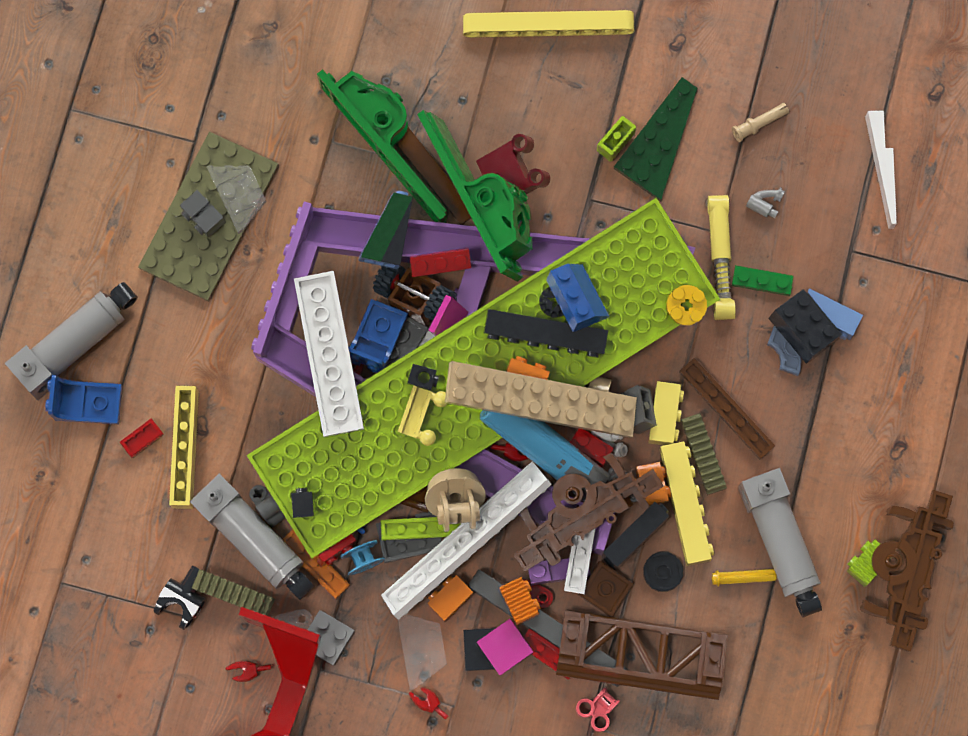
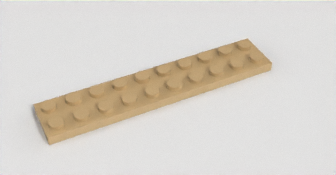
M451 361L449 362L445 403L631 438L634 431L637 397Z

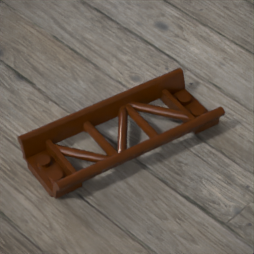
M565 610L556 675L719 700L724 677L727 635ZM589 622L612 626L586 648ZM635 629L661 633L657 670ZM620 631L615 668L584 664L586 658ZM669 634L700 639V644L664 673ZM628 635L648 673L624 670ZM699 655L696 681L674 677Z

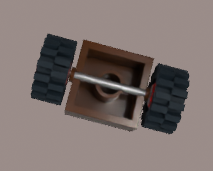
M401 265L398 269L381 266V269L377 271L378 275L375 276L376 280L373 281L375 293L387 298L391 307L408 313V317L423 325H426L429 319L434 320L446 295L457 300V294L425 275L412 277L411 268L408 267L406 270Z

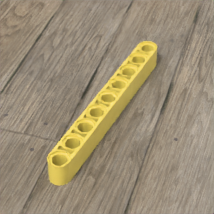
M628 10L468 13L463 15V35L466 37L628 35L634 33V12Z

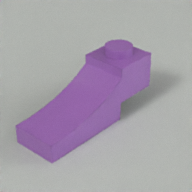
M569 558L561 559L554 566H551L547 560L541 561L528 569L531 586L566 581ZM588 569L587 577L590 576V570H589V569Z

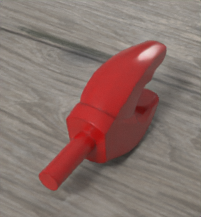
M509 442L505 446L491 445V449L504 451V456L510 460H528L527 456L520 455L518 449Z
M238 661L228 665L225 669L228 671L241 668L243 674L232 679L237 682H247L256 678L259 671L271 670V665L257 667V664L253 662Z
M424 687L420 688L427 695L425 701H421L419 697L409 692L411 700L421 710L429 713L436 711L445 720L449 717L439 708L441 703L433 691Z

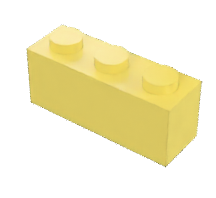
M657 381L653 404L657 426L650 429L648 443L669 445L678 440L679 430L675 429L676 422H680L681 410H678V404L683 402L684 391L680 390L681 384Z

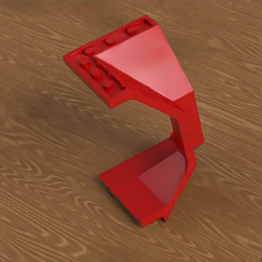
M241 607L238 615L246 622L265 630L282 677L264 728L251 736H290L310 681L321 635Z

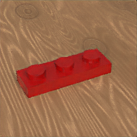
M469 248L409 257L412 277L471 269Z
M529 628L524 635V639L533 650L531 655L556 672L560 649Z

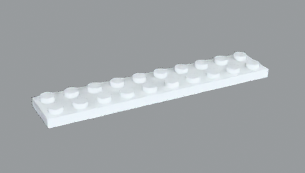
M533 461L479 508L480 521H476L475 529H470L469 523H462L381 595L392 614L398 620L403 615H406L418 602L422 601L429 592L438 587L447 576L452 574L464 561H467L473 553L483 547L490 538L499 533L507 523L513 520L525 507H528L533 500L547 490L551 483Z

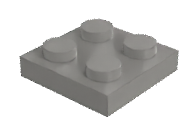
M319 610L308 628V631L321 635L316 656L333 666L355 632L352 628Z

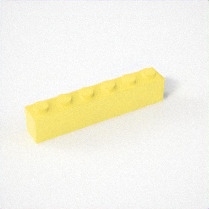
M176 386L169 505L176 509H193L190 501L194 496L199 391L196 386Z
M685 442L661 446L660 454L663 466L666 469V480L671 491L670 498L686 566L709 562L712 559L711 556L714 555L712 544H708L707 536H709L708 526L703 524L702 517L705 516L703 505H699L697 498L700 497L699 487L694 485L693 481L696 474L694 466H690L688 459L691 458L690 448L685 446Z

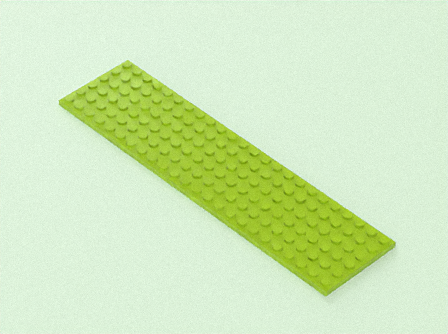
M655 198L357 385L356 389L364 430L324 437L318 410L246 456L312 559L427 486L436 474L444 470L454 469L502 438L480 420L482 410L453 404L437 407L432 400L429 402L420 431L432 430L436 435L434 444L425 446L421 443L420 439L398 432L413 385L407 384L413 364L437 370L435 374L439 376L437 385L428 390L434 393L439 391L446 392L449 362L451 361L506 372L510 359H515L516 356L527 359V364L532 366L535 363L546 366V371L550 372L547 380L583 387L680 325L673 321L666 310L667 298L674 289L682 285L697 287L705 295L707 308L719 301L720 298L658 199ZM566 264H583L609 315V318L587 326L608 330L604 355H599V358L588 357L587 352L579 351V355L567 353L565 348H559V351L549 350L547 345L539 344V348L527 346L525 341H519V344L507 342L508 338L500 337L499 340L487 339L488 335L483 334L488 309L568 323L565 316L558 318L547 316L539 305L541 293L549 287L546 279L550 271ZM547 298L553 303L552 310L556 305H559L556 298ZM686 300L684 303H681V306L685 308V311H688L689 308H692V304L689 303V300ZM421 372L418 375V380L421 383H427L430 379L429 374L426 372ZM296 488H308V492L312 491L314 516L293 518L291 493H296Z

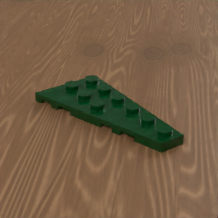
M681 77L613 168L660 202L697 92V87Z

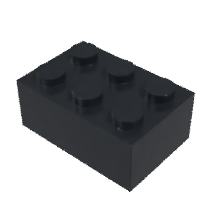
M805 289L775 309L768 318L806 364L835 343L842 335Z

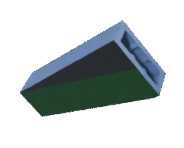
M403 191L394 192L390 196L358 261L393 269L400 267L413 196H408V193Z

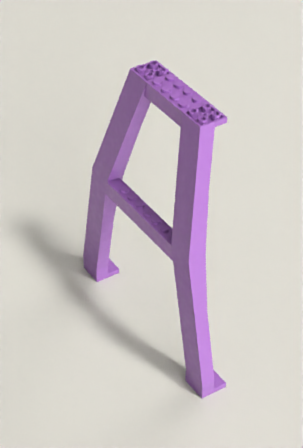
M304 202L303 206H299L296 218L298 220L296 226L293 225L291 228L290 237L292 238L290 244L285 246L283 252L285 259L278 266L277 274L279 276L277 282L274 281L272 284L271 293L273 294L271 300H267L264 311L266 315L259 322L258 330L260 332L258 338H254L251 349L257 361L316 397L306 342L292 334L300 310L294 278L310 276L312 274L319 252L359 257L380 216L315 208L311 203ZM409 219L401 262L410 263V256L469 248L471 269H464L465 272L459 289L455 288L454 292L457 294L456 301L468 311L467 316L480 308L490 273H500L477 227ZM530 233L533 250L516 261L522 267V275L532 276L582 245L589 238ZM687 246L693 255L695 247ZM354 373L356 386L366 380ZM485 449L455 467L474 473L484 486L485 497L488 499L522 471V469ZM551 485L528 506L530 514L538 526L548 520V512L556 507L552 497L553 486ZM565 500L561 501L568 508H578L583 504L582 502L569 504ZM610 516L609 520L613 521L614 517ZM604 518L602 525L595 528L591 552L602 555L612 525L607 522L606 518Z

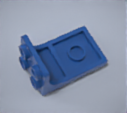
M371 299L356 336L349 347L351 363L358 366L360 364L366 365L368 370L375 373L386 368L408 313Z
M52 375L51 380H48L47 389L50 392V396L46 400L45 409L55 421L119 425L122 384L70 381L59 378L57 375Z

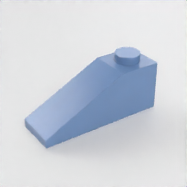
M809 289L807 293L841 332L842 335L839 338L850 340L863 315Z

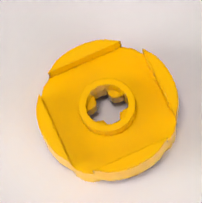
M682 285L674 289L668 296L666 310L677 324L684 326L693 325L699 322L705 315L707 300L704 293L697 287ZM686 300H689V303L692 304V308H689L688 311H685V308L681 306V303H684Z

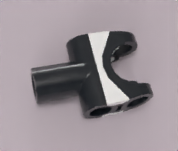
M193 565L182 583L172 578L169 579L154 607V613L160 615L164 608L166 609L169 605L179 604L183 609L182 620L179 628L185 630L193 622L206 601V598L198 594L197 590L192 589L199 571Z

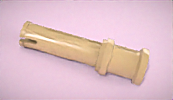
M782 103L754 119L748 118L745 123L733 126L732 133L738 142H742L743 138L751 134H757L758 129L789 114L788 107L784 108L786 104Z

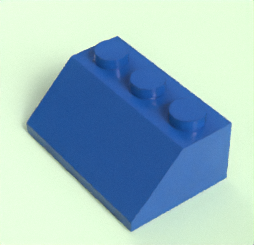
M566 264L550 271L546 281L573 332L609 318L583 264Z

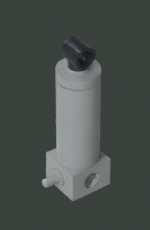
M125 282L118 284L107 298L100 291L31 350L26 345L11 357L5 365L25 388L39 400L48 392V380H51L52 375L59 376L125 319L120 314L121 310L132 306L138 299V296Z
M780 468L742 481L738 486V490L747 513L752 512L780 586L783 588L784 596L794 595L796 597V605L803 618L822 611L820 600L816 592H813V587L821 584L788 502L787 497L790 495Z
M220 474L190 501L276 589L285 584L301 600L315 587L302 572H299L304 563L303 560L256 514Z

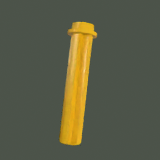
M774 569L718 572L716 570L715 573H712V584L717 587L720 584L765 582L777 579Z

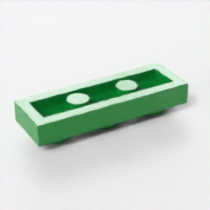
M735 265L731 286L790 296L794 276Z

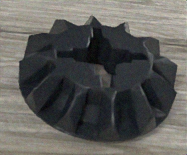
M550 287L546 288L541 293L539 299L541 310L552 318L564 316L559 305H556L552 310L553 303L547 298H555Z

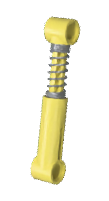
M728 195L708 196L707 207L710 221L711 258L716 267L714 270L716 272L715 277L717 278L715 280L717 283L715 287L717 288L716 293L720 298L719 301L714 303V319H735V301L731 299V292H729L731 288L729 287L730 277L728 276L730 273L728 271V264L731 260L728 217L729 198Z

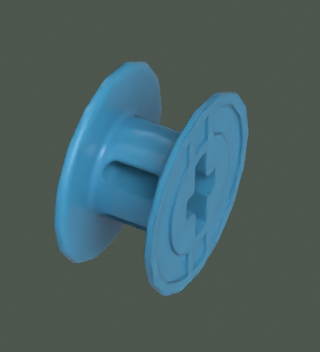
M377 540L352 548L340 556L342 559L348 557L353 559L356 568L348 573L349 576L373 568L385 560L384 557L374 559L370 548L378 543Z

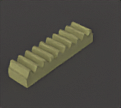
M701 414L681 419L684 433L707 496L726 490V482L718 465V460L710 443Z
M200 569L192 586L194 590L269 616L275 601L273 597Z

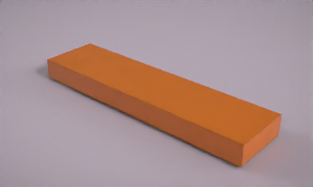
M293 529L282 539L303 560L302 566L335 599L350 586L331 565L327 566L326 564L322 568L319 566L317 559L320 554L311 559Z

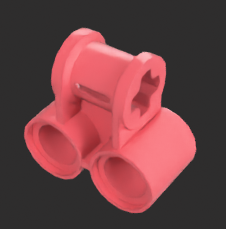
M605 687L593 699V702L589 699H581L576 705V713L581 718H589L591 716V728L599 733L604 732L610 723L606 714H609L620 700H616L611 696ZM582 703L590 705L591 711L588 714L580 712L579 706ZM597 717H602L605 720L606 725L604 728L600 729L595 726L594 720Z

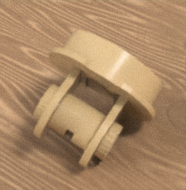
M460 468L448 469L436 474L428 483L425 504L427 509L437 516L438 524L443 525L444 532L449 531V524L469 523L470 529H475L476 521H480L479 508L485 501V489L477 476L471 471Z

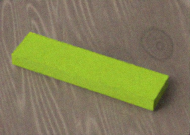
M437 517L381 520V540L444 538L449 536L462 523L449 524V531L444 532L443 525L438 524Z

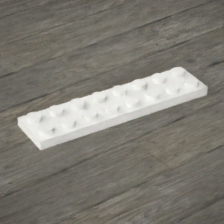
M334 271L294 278L323 436L329 437L364 430Z

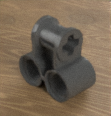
M256 485L251 489V500L271 528L286 518L264 486Z

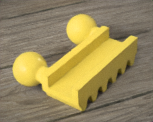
M413 386L398 432L420 439L421 443L425 446L434 444L436 441L435 433L432 430H424L422 432L420 428L430 400L437 407H445L448 404L445 403L446 392L439 391L434 393Z

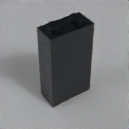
M654 502L603 552L601 558L613 570L617 571L667 522L669 518L667 514L669 512L663 504L660 503L658 505Z

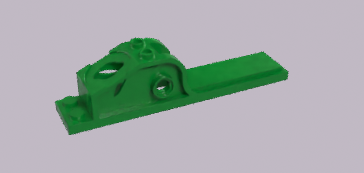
M323 69L318 72L317 78L320 88L434 222L447 223V210L394 149L397 142L405 136L408 129L407 113L401 96L397 92L393 93L390 88L381 84L377 85L362 78V75L354 71H350L338 82L330 73L326 74Z
M422 110L417 115L500 273L518 282L524 277L521 273L522 267L516 260L533 250L529 227L531 214L526 193L494 173L485 174L475 180L444 120L431 112L428 113Z

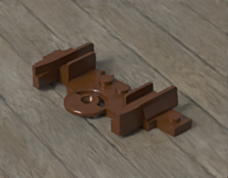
M610 453L603 458L611 465L618 478L609 483L599 481L591 485L585 477L578 474H567L559 478L552 491L556 507L548 512V520L538 526L535 519L531 516L528 507H525L520 512L524 523L531 531L526 536L531 544L514 554L523 571H527L544 559H547L551 566L558 564L561 561L558 551L567 545L574 546L572 542L574 535H579L584 540L585 534L602 525L604 518H606L608 523L613 524L617 520L616 515L613 514L614 512L621 513L633 506L634 504L629 498L631 494L635 496L643 511L646 510L649 505L645 498L664 487L654 469L635 479L631 472L625 473L619 460L614 454ZM585 487L587 496L585 502L580 507L568 508L561 503L562 500L569 504L579 503L583 497L582 488ZM571 490H574L576 492L575 498L569 497V492ZM610 516L614 517L613 521L609 520Z
M932 490L927 508L919 506L915 512L900 506L887 508L886 515L896 516L910 522L908 530L902 533L899 542H884L877 546L872 554L873 570L881 579L888 581L886 592L891 597L887 598V609L863 600L859 610L874 617L886 619V624L895 626L889 646L911 652L917 631L916 628L921 630L927 628L928 619L921 616L924 602L929 600V598L922 595V590L924 588L932 589L930 579L935 564L933 559L936 560L942 557V551L935 549V547L940 545L943 534L932 528L936 526L946 530L953 529L954 522L946 519L952 502V495ZM898 548L905 555L906 566L900 574L889 575V571H897L902 566V558L900 554L895 552V549ZM891 557L896 559L895 565L890 564L889 559Z

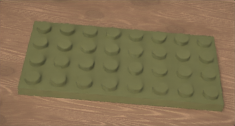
M209 132L138 268L209 302L279 164ZM196 190L209 201L210 206L213 205L226 221L209 238L205 234L200 235L194 228L196 224L192 220L188 222L181 215L182 209L180 205Z

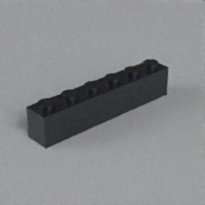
M488 309L483 334L488 335L487 339L499 340L500 337L508 338L507 342L519 344V341H525L527 346L539 348V344L547 345L549 350L559 351V348H565L567 353L579 355V351L587 352L588 357L599 358V355H604L608 330L585 327L573 332L568 323Z

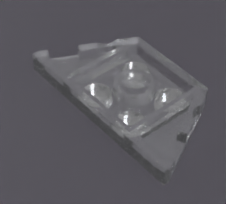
M208 165L206 167L238 234H240L266 203V199L250 166L234 167L232 165H224V167H213V165Z
M406 614L398 620L411 691L446 666L447 661L440 624Z

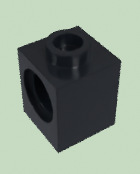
M413 364L407 384L431 390L432 387H436L439 376L435 375L437 370ZM419 373H428L429 381L427 383L419 382Z
M296 488V493H291L293 518L314 516L312 491L308 492V488Z

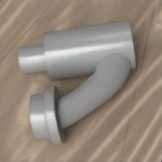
M781 187L779 190L759 191L751 195L746 207L766 218L768 215L775 218L778 211L772 208L773 205L762 199L774 197V201L780 202L785 191Z

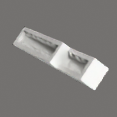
M868 111L865 119L888 229H894L897 221L893 148H885L884 111Z

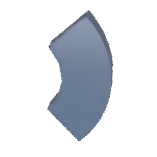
M774 326L767 345L773 348L779 356V370L799 376L801 357Z

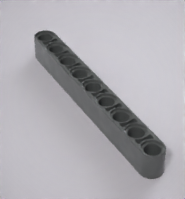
M478 569L467 586L512 617L499 590V587L503 585ZM538 610L539 616L522 623L560 649L563 629L561 623L541 610ZM586 641L587 648L590 645V643ZM597 649L584 660V664L615 668L616 660Z

